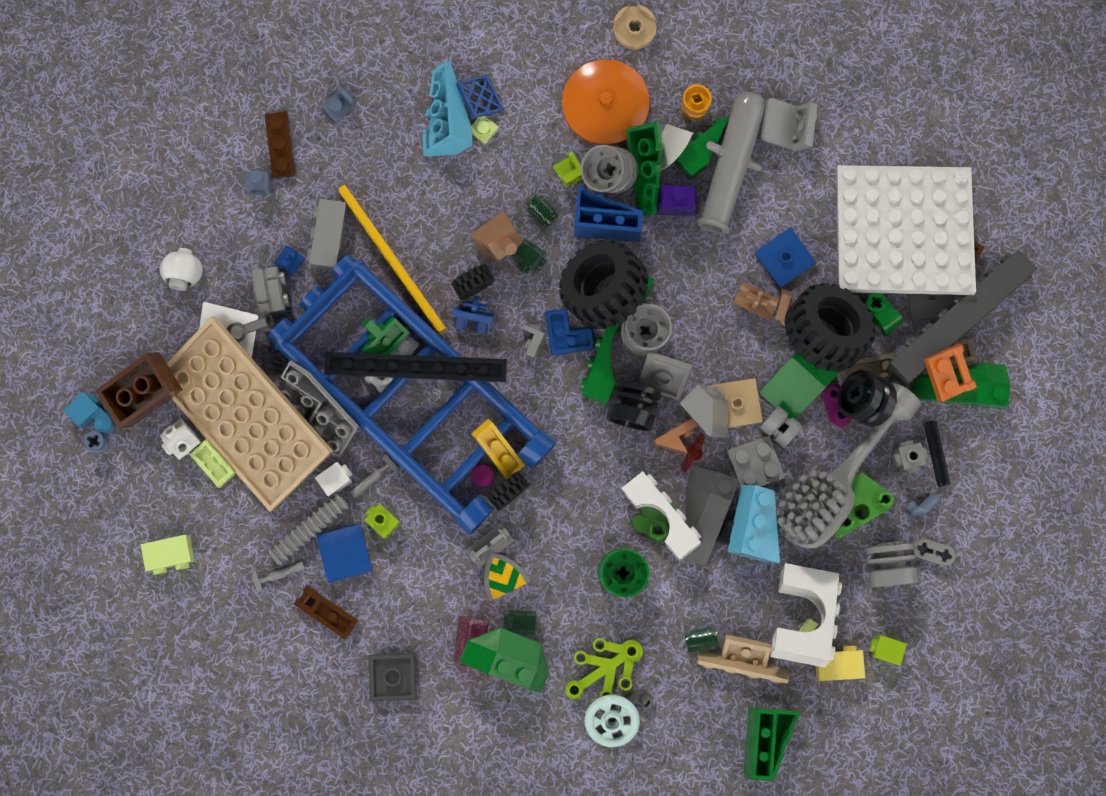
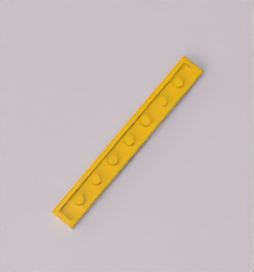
M346 185L340 187L338 191L438 335L441 336L446 333L447 330Z

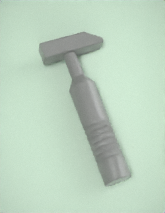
M387 454L382 457L386 464L380 469H375L350 491L355 498L382 476V472L388 467L397 473V466Z
M303 561L271 572L262 579H259L257 571L254 570L252 579L257 592L263 591L262 583L276 581L306 568Z

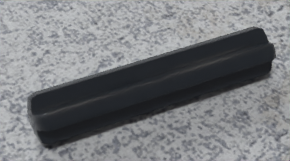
M928 421L924 423L937 486H948L951 482L936 421Z

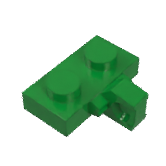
M393 316L384 325L381 322L376 325L367 317L361 324L370 332L366 336L369 341L362 350L365 353L391 354L410 332Z

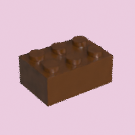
M160 352L146 353L95 391L118 428L121 429L134 426L183 391Z

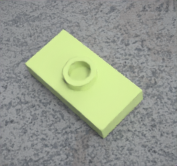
M207 439L189 454L218 488H221L236 474Z

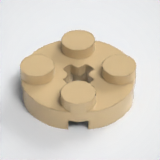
M641 5L622 8L614 19L613 33L616 40L625 48L639 50L648 46L656 35L655 16L648 8ZM638 23L639 31H631L629 25Z

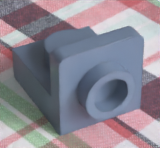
M340 85L336 87L337 92L321 105L322 109L336 123L356 106L353 100L355 96L348 88L343 89Z

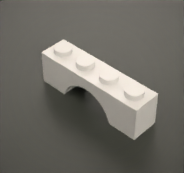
M642 471L621 488L622 492L636 509L652 507L661 511L666 516L670 529L665 545L680 562L701 545L699 540L701 535L693 526L691 528L687 526L684 522L687 519L679 509L676 511L670 505L672 502L670 497L664 491L662 493L659 492L655 487L658 483L652 475L648 474L646 476Z

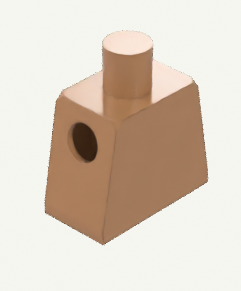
M504 210L470 235L481 253L497 261L506 255H513L517 251V247L523 242Z

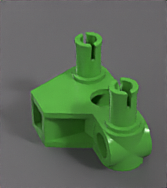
M862 472L855 475L851 483L852 490L855 493V502L846 520L834 533L836 539L847 535L886 512L893 504L894 497H892V494ZM857 510L861 511V516L856 515Z

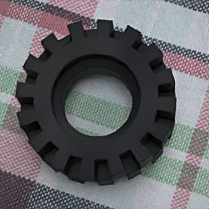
M481 264L473 269H469L466 273H462L461 276L452 281L451 285L459 299L464 300L487 289L488 286L495 282V279L487 265Z
M517 471L492 490L487 498L499 511L522 494L530 484Z

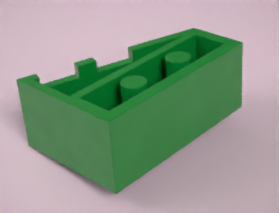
M748 706L743 777L750 780L774 782L784 757V750L788 740L792 737V730L801 712Z

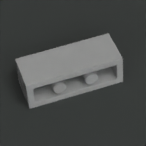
M320 199L319 205H315L314 218H316L315 227L312 226L310 234L313 244L312 248H309L307 252V261L310 262L309 264L312 268L332 270L340 261L349 208L346 202Z

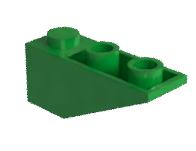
M727 116L721 120L719 118L714 120L709 125L710 129L706 132L700 131L691 139L693 142L687 145L674 161L689 181L707 168L713 152L706 148V144L709 141L718 143L728 121Z

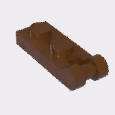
M306 585L302 590L304 593L300 599L297 598L293 604L346 640L359 620ZM311 597L316 600L312 607L307 605Z

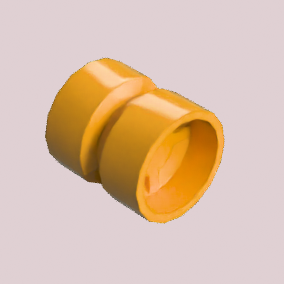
M696 84L691 85L685 90L681 102V112L687 119L696 121L706 116L712 100L708 88Z

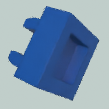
M286 245L274 264L291 276H294L306 258Z

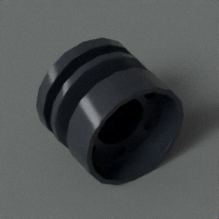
M616 381L615 389L621 392H613L612 397L621 401V404H610L606 419L621 426H625L626 421H629L627 426L629 428L652 431L655 415L647 411V409L658 408V403L653 400H660L661 392L646 384L635 381Z

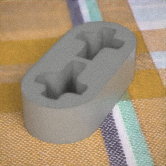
M927 539L916 540L914 542L915 549L911 550L917 559L940 566L951 565L956 557L952 547ZM924 543L925 548L932 550L931 554L923 553L921 556L917 546H922ZM947 550L950 559H945L944 562L941 556L935 555L936 552Z

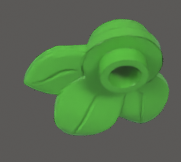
M671 502L670 505L676 511L674 504ZM642 507V515L632 517L633 525L638 532L648 534L649 538L655 542L666 540L670 526L666 516L661 511L652 507ZM660 526L663 529V533L656 535L654 533L655 527Z

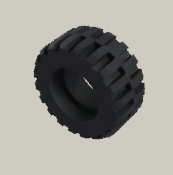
M610 239L606 240V242L598 240L595 241V244L589 243L585 245L583 250L579 249L575 253L576 256L573 259H569L567 268L563 269L561 274L563 278L559 282L560 299H562L565 308L587 327L606 329L607 326L609 328L615 327L617 323L627 321L628 316L634 315L637 312L636 308L638 305H642L644 301L643 295H646L648 290L646 285L649 281L647 269L642 261L622 242ZM614 274L610 284L600 293L593 295L597 285L605 277Z
M820 283L805 289L789 308L784 322L786 336H789L788 342L791 346H794L796 354L805 358L804 361L808 364H814L815 368H825L826 371H844L847 368H851L866 353L875 340L874 318L872 313L868 312V306L860 301V297L851 294V291L847 288H840V285L832 284L830 286L829 283ZM821 320H824L828 322L830 325H832L837 330L839 335L830 331L822 323Z

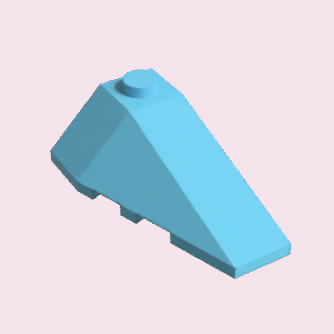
M450 61L444 62L433 70L429 96L434 98V102L431 104L430 109L426 111V117H431L430 127L423 130L422 136L423 154L426 157L456 155L472 146L471 124L461 93L456 85L457 80Z

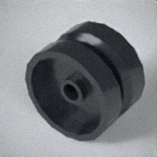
M859 370L849 375L841 385L838 393L840 412L846 417L870 427L879 426L888 420L897 402V392L894 385L866 370Z

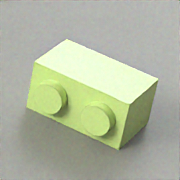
M181 535L140 544L145 571H153V575L167 573L166 568L175 567L176 570L190 568L189 563L195 562L190 535Z

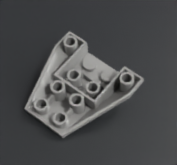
M290 360L281 376L282 381L278 389L333 450L331 454L340 457L359 426L311 373Z

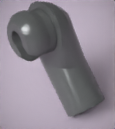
M645 691L632 692L627 697L635 707H650L653 704V698L650 693Z

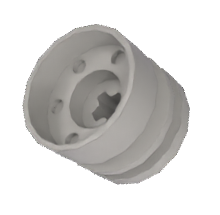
M597 145L591 148L585 154L581 163V176L585 184L598 192L623 193L633 186L638 175V164L635 157L628 150L610 145Z
M647 303L639 305L636 308L637 312L634 315L628 316V320L620 326L619 336L622 345L635 356L646 357L649 351L656 353L668 342L672 334L671 319L666 311L655 304ZM646 328L648 331L646 335L642 336L640 333Z
M898 541L880 543L871 548H866V554H877V559L867 560V563L876 564L879 567L878 570L869 572L870 587L920 583L918 568L906 565L907 561L916 559V555L905 556V550L915 549V544Z

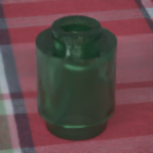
M535 195L526 204L529 207L526 211L541 226L544 225L546 228L559 217L556 213L557 210L543 196L538 198Z
M711 627L689 631V634L684 635L688 653L694 652L695 654L716 649L715 644H719L716 630L712 631Z

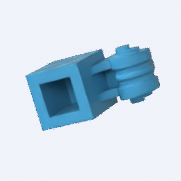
M82 392L63 410L81 428L85 429L93 420H95V430L102 434H110L115 428V422L107 409L104 411L100 406L102 401L93 393L89 395Z

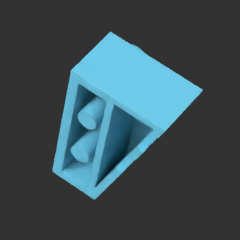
M741 485L727 552L762 562L780 563L774 490L757 485Z

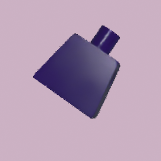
M663 185L658 192L657 213L655 215L697 216V192L695 187Z

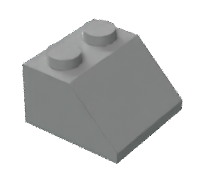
M698 384L680 402L681 406L709 437L725 438L728 435L729 402L724 398L726 396L725 393L717 386Z

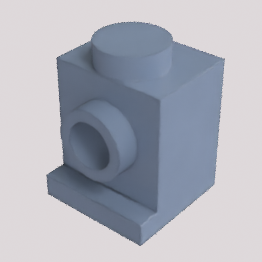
M260 168L252 169V172H246L245 189L248 194L272 195V173Z

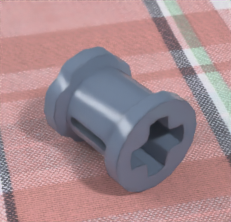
M96 431L87 433L83 439L85 448L95 453L104 452L109 446L108 438ZM94 439H97L98 442H100L98 446H96L93 443Z

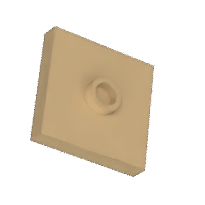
M755 378L711 385L719 387L726 395L724 398L729 402L728 428L763 423Z

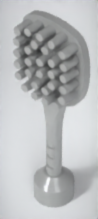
M892 383L897 392V402L888 420L879 426L872 427L850 456L833 472L828 474L821 472L819 474L816 470L810 472L811 480L806 475L800 477L801 482L804 484L802 487L798 483L793 485L792 488L796 492L795 495L788 492L786 498L789 502L781 501L779 503V507L782 509L781 513L779 510H776L777 529L788 541L800 547L813 549L823 545L839 529L854 505L855 493L852 490L851 483L860 466L894 421L910 420L921 406L920 400L911 391L899 384Z

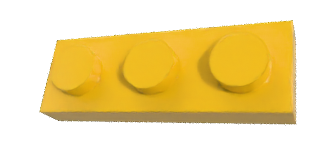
M487 419L471 433L506 479L525 466L491 420Z

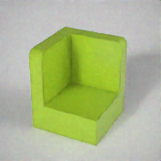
M572 151L568 153V158L553 166L565 189L583 180L581 165Z

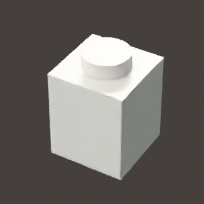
M336 462L316 476L315 479L327 496L332 497L335 493H338L352 483L350 476L353 474L346 464L341 466Z

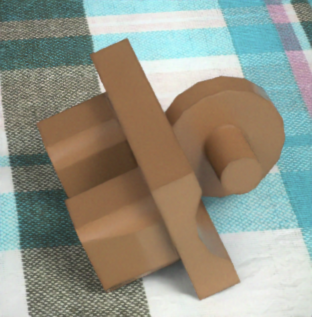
M742 283L733 304L770 320L779 299L762 290Z

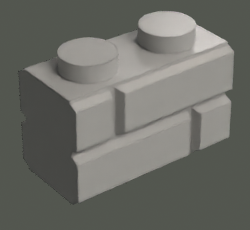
M276 266L251 271L258 314L264 311H268L272 316L288 313L287 307H290V299L288 293L284 294L283 286L287 285L285 273L280 272V269Z

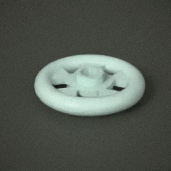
M606 695L591 703L586 711L584 722L587 733L595 742L606 747H619L635 737L639 729L640 717L636 707L628 699L618 695ZM611 705H619L621 706V710L617 711L611 709ZM599 709L605 711L601 718L595 716ZM623 716H630L631 723L623 724ZM609 718H615L616 721H615V722H609L608 719H609ZM600 724L606 730L602 734L596 730V727ZM621 730L623 735L614 738L612 733Z

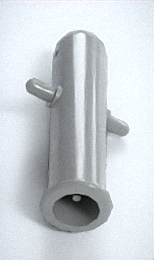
M742 92L732 103L721 145L711 141L706 144V148L715 152L718 158L702 217L696 223L700 228L712 233L727 234L730 232L728 224L746 170L748 168L756 172L762 170V165L753 161L751 155L764 119L765 101L763 97L754 92Z

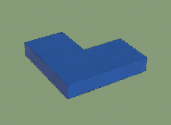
M567 309L545 312L551 356L595 350L592 328L570 330Z

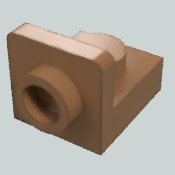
M781 290L779 302L775 310V319L782 325H785L786 312L794 303V299L791 298V291Z

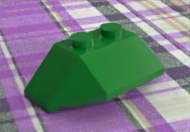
M500 627L467 640L459 661L486 674L541 693L549 673L541 643Z

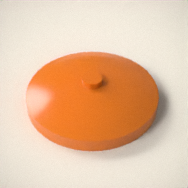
M596 60L583 65L571 75L563 91L562 109L567 124L578 137L595 145L612 146L627 141L626 129L643 125L649 112V92L644 80L633 68L615 60Z

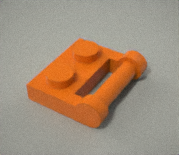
M962 344L954 345L924 359L937 400L940 402L977 387L975 380L971 379L963 355L964 348ZM953 355L963 381L961 384H958L949 358Z

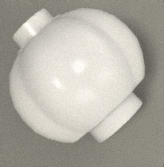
M179 248L177 252L169 253L160 265L162 279L174 290L186 291L188 282L191 283L190 287H193L202 277L203 267L200 260L193 256L192 251L187 248Z

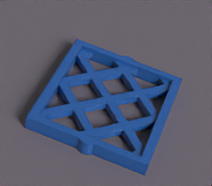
M488 75L472 77L456 84L473 119L489 116L504 110ZM483 80V86L476 83V81ZM468 83L472 84L470 89L463 85ZM474 86L481 89L480 94L473 91ZM484 91L491 94L489 99L482 96ZM471 94L478 97L477 102L470 100ZM481 99L487 102L486 108L479 104ZM490 104L497 107V109L489 110ZM478 108H480V109H482L483 111H485V112L480 113V114L476 113V111H477Z

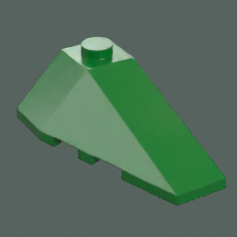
M659 121L626 129L629 152L635 157L638 164V175L634 183L637 209L643 211V216L657 213L663 150Z
M980 363L967 366L971 379L975 380L977 387L942 402L993 409L1008 407L1010 380L1006 365ZM955 368L954 372L958 384H961L963 381L959 369ZM929 374L918 376L914 380L913 394L919 400L940 402L937 400Z

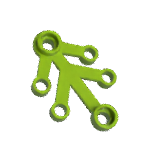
M597 638L593 642V648L597 652L607 650L619 654L612 659L588 655L584 651H577L574 654V661L579 665L586 663L601 667L580 681L573 680L568 682L565 687L566 695L570 699H578L582 696L583 689L606 675L603 690L599 694L600 698L604 692L613 695L612 688L616 667L625 662L623 677L619 679L618 685L624 691L631 689L634 662L639 661L642 657L643 648L635 640H627L621 645ZM599 640L604 642L602 649H597L595 643ZM629 647L636 649L635 655H628L627 650ZM579 653L585 655V660L583 662H578L576 660V656ZM624 679L630 682L627 688L621 686V682ZM572 686L579 688V692L575 695L570 693Z

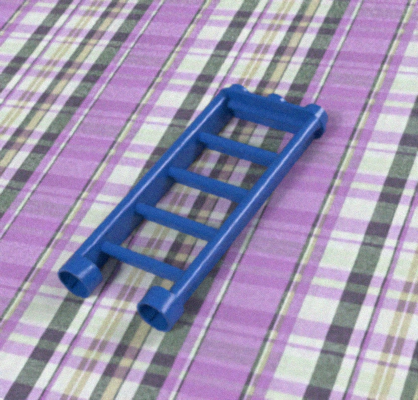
M348 254L331 271V274L337 280L325 292L319 286L310 290L300 302V306L305 312L293 324L287 318L280 321L271 330L268 338L275 344L274 350L277 353L281 352L287 359L292 360L311 373L357 425L456 519L455 523L468 535H471L488 518L494 508L480 495L465 508L450 492L487 455L485 451L479 446L442 485L411 457L413 452L473 390L504 418L497 427L503 437L514 427L529 441L519 452L518 457L531 469L536 467L544 459L543 456L545 457L557 443L543 429L539 430L489 382L465 381L458 391L403 448L397 444L371 418L397 393L409 378H395L363 411L333 383L338 375H325L294 344L358 280L388 308L377 319L376 325L379 322L384 325L392 316L394 318L397 317L427 345L418 355L432 356L435 353L438 356L444 357L462 356L365 266L363 260L356 261ZM367 330L346 352L361 353L363 351L362 348L369 341L366 336L370 332Z

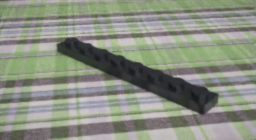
M325 352L324 374L507 383L508 360Z

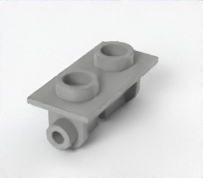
M500 523L466 549L465 552L479 569L487 563L491 552L500 553L514 542V539Z

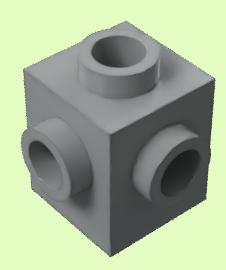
M913 440L899 443L900 448L894 450L893 462L895 467H898L899 472L907 470V474L921 471L920 467L927 465V451L925 447H922L921 443L914 444ZM910 452H913L914 460L910 459Z

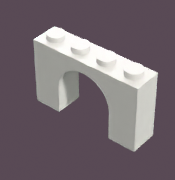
M785 563L781 570L778 592L804 597L813 602L819 610L821 624L818 629L811 632H798L777 627L773 634L770 657L826 667L830 660L833 661L835 647L832 646V640L836 638L838 628L837 625H834L835 617H838L840 604L836 602L837 596H840L842 582H839V573Z

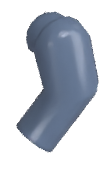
M931 494L919 505L914 500L910 501L905 505V509L909 512V515L918 516L930 512L940 502V499L936 494Z

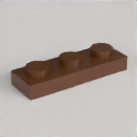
M287 112L264 114L273 179L295 176Z

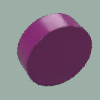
M481 464L473 469L471 478L476 486L487 487L493 482L494 473L489 466Z

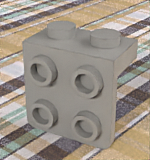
M774 98L767 99L761 139L792 151L811 148L814 141L818 104L810 102L795 106Z

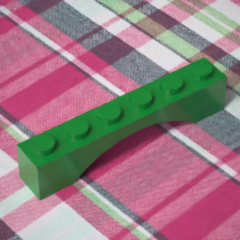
M649 276L648 284H646L648 286L647 294L643 295L644 301L642 304L646 302L647 296L649 294L650 288L654 280V278ZM621 322L612 328L607 326L603 337L599 335L595 348L599 350L596 358L591 356L587 369L591 370L588 378L583 377L579 390L583 391L582 397L606 406L615 385L610 363V349L613 337Z

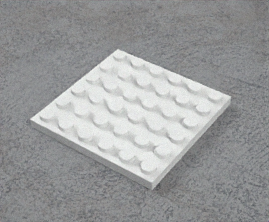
M838 165L837 239L838 285H840V288H847L852 293L975 295L976 276L971 167Z

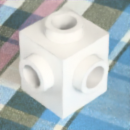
M181 418L173 425L168 426L160 434L164 442L161 445L168 455L174 454L179 460L183 456L188 455L193 448L201 443L193 430Z

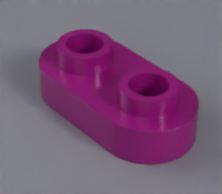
M830 383L822 391V400L830 422L836 427H844L852 419L846 416L844 419L838 418L837 414L840 412L838 393L841 385ZM832 390L837 392V398L831 397L830 392Z

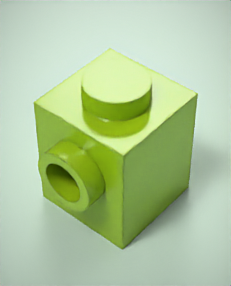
M380 503L377 506L372 505L365 513L367 517L364 521L384 539H387L401 524Z

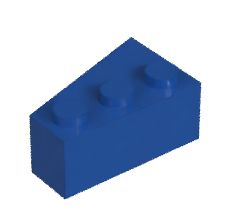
M578 185L574 237L640 242L643 211L619 201L614 202L604 198L602 194H594Z

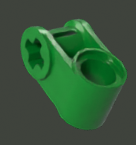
M873 293L864 299L863 304L865 303L868 306V312L872 313L874 318L873 323L875 326L878 325L883 331L881 332L882 335L887 336L904 322L900 313L892 307L882 294ZM876 300L878 304L872 308L871 304Z

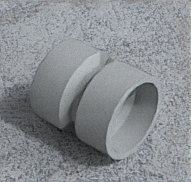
M778 405L769 415V418L760 426V429L769 436L774 435L775 441L785 448L803 425L794 418L789 419L788 413ZM784 423L788 427L781 433L778 429Z

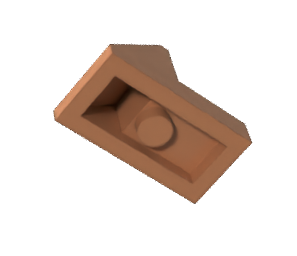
M692 418L655 439L653 443L657 447L687 454L688 452L679 437L682 436L683 439H686L695 434L694 429L698 424Z

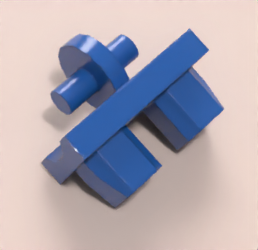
M474 296L473 301L465 300L464 307L472 309L457 306L453 309L452 316L455 317L454 328L466 330L468 320L477 321L475 332L487 334L490 324L494 321L495 314L477 311L478 309L486 311L487 304L479 303L480 296Z

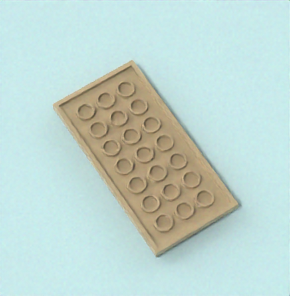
M215 316L210 317L167 363L183 391L171 399L269 512L275 510L333 452Z

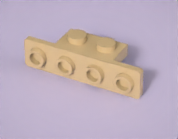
M726 634L721 654L698 650L697 664L705 668L722 669L731 674H745L754 679H768L773 683H788L789 681L788 669L767 665L771 651V644Z

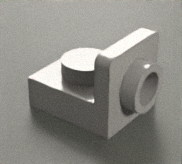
M524 325L522 331L533 336L532 339L528 338L524 346L526 358L534 361L545 338V333L542 332V328L536 325Z

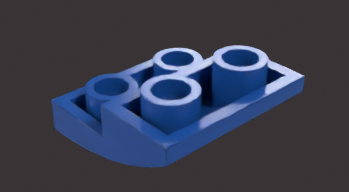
M361 524L317 535L328 583L373 571Z

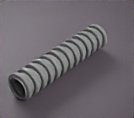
M335 493L334 498L330 497L328 503L324 502L322 508L318 507V511H314L311 517L308 516L307 521H302L301 526L297 525L295 531L291 530L290 535H285V539H281L279 541L280 544H275L274 549L270 548L268 550L269 555L278 565L282 566L284 560L288 561L290 555L294 556V552L300 550L299 547H304L306 541H311V537L315 538L317 532H322L321 529L323 527L326 528V524L333 522V518L337 519L339 513L343 514L344 509H349L348 503L339 493Z

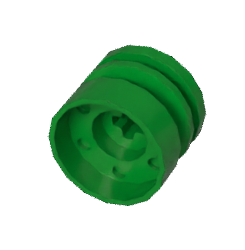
M620 548L611 550L603 556L598 565L597 575L599 583L604 590L612 595L627 598L643 591L648 583L649 568L642 555L634 550ZM621 566H623V570H627V575H623V579H621L620 575H616V571L620 570Z

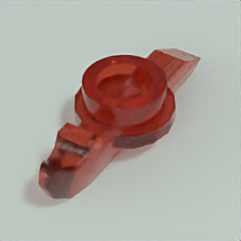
M700 432L694 444L687 450L688 453L681 464L683 472H686L692 466V461L700 460L703 455L701 446L704 443L705 435Z

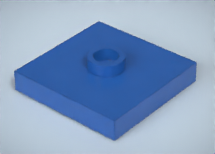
M791 227L754 252L779 289L816 264L814 258Z

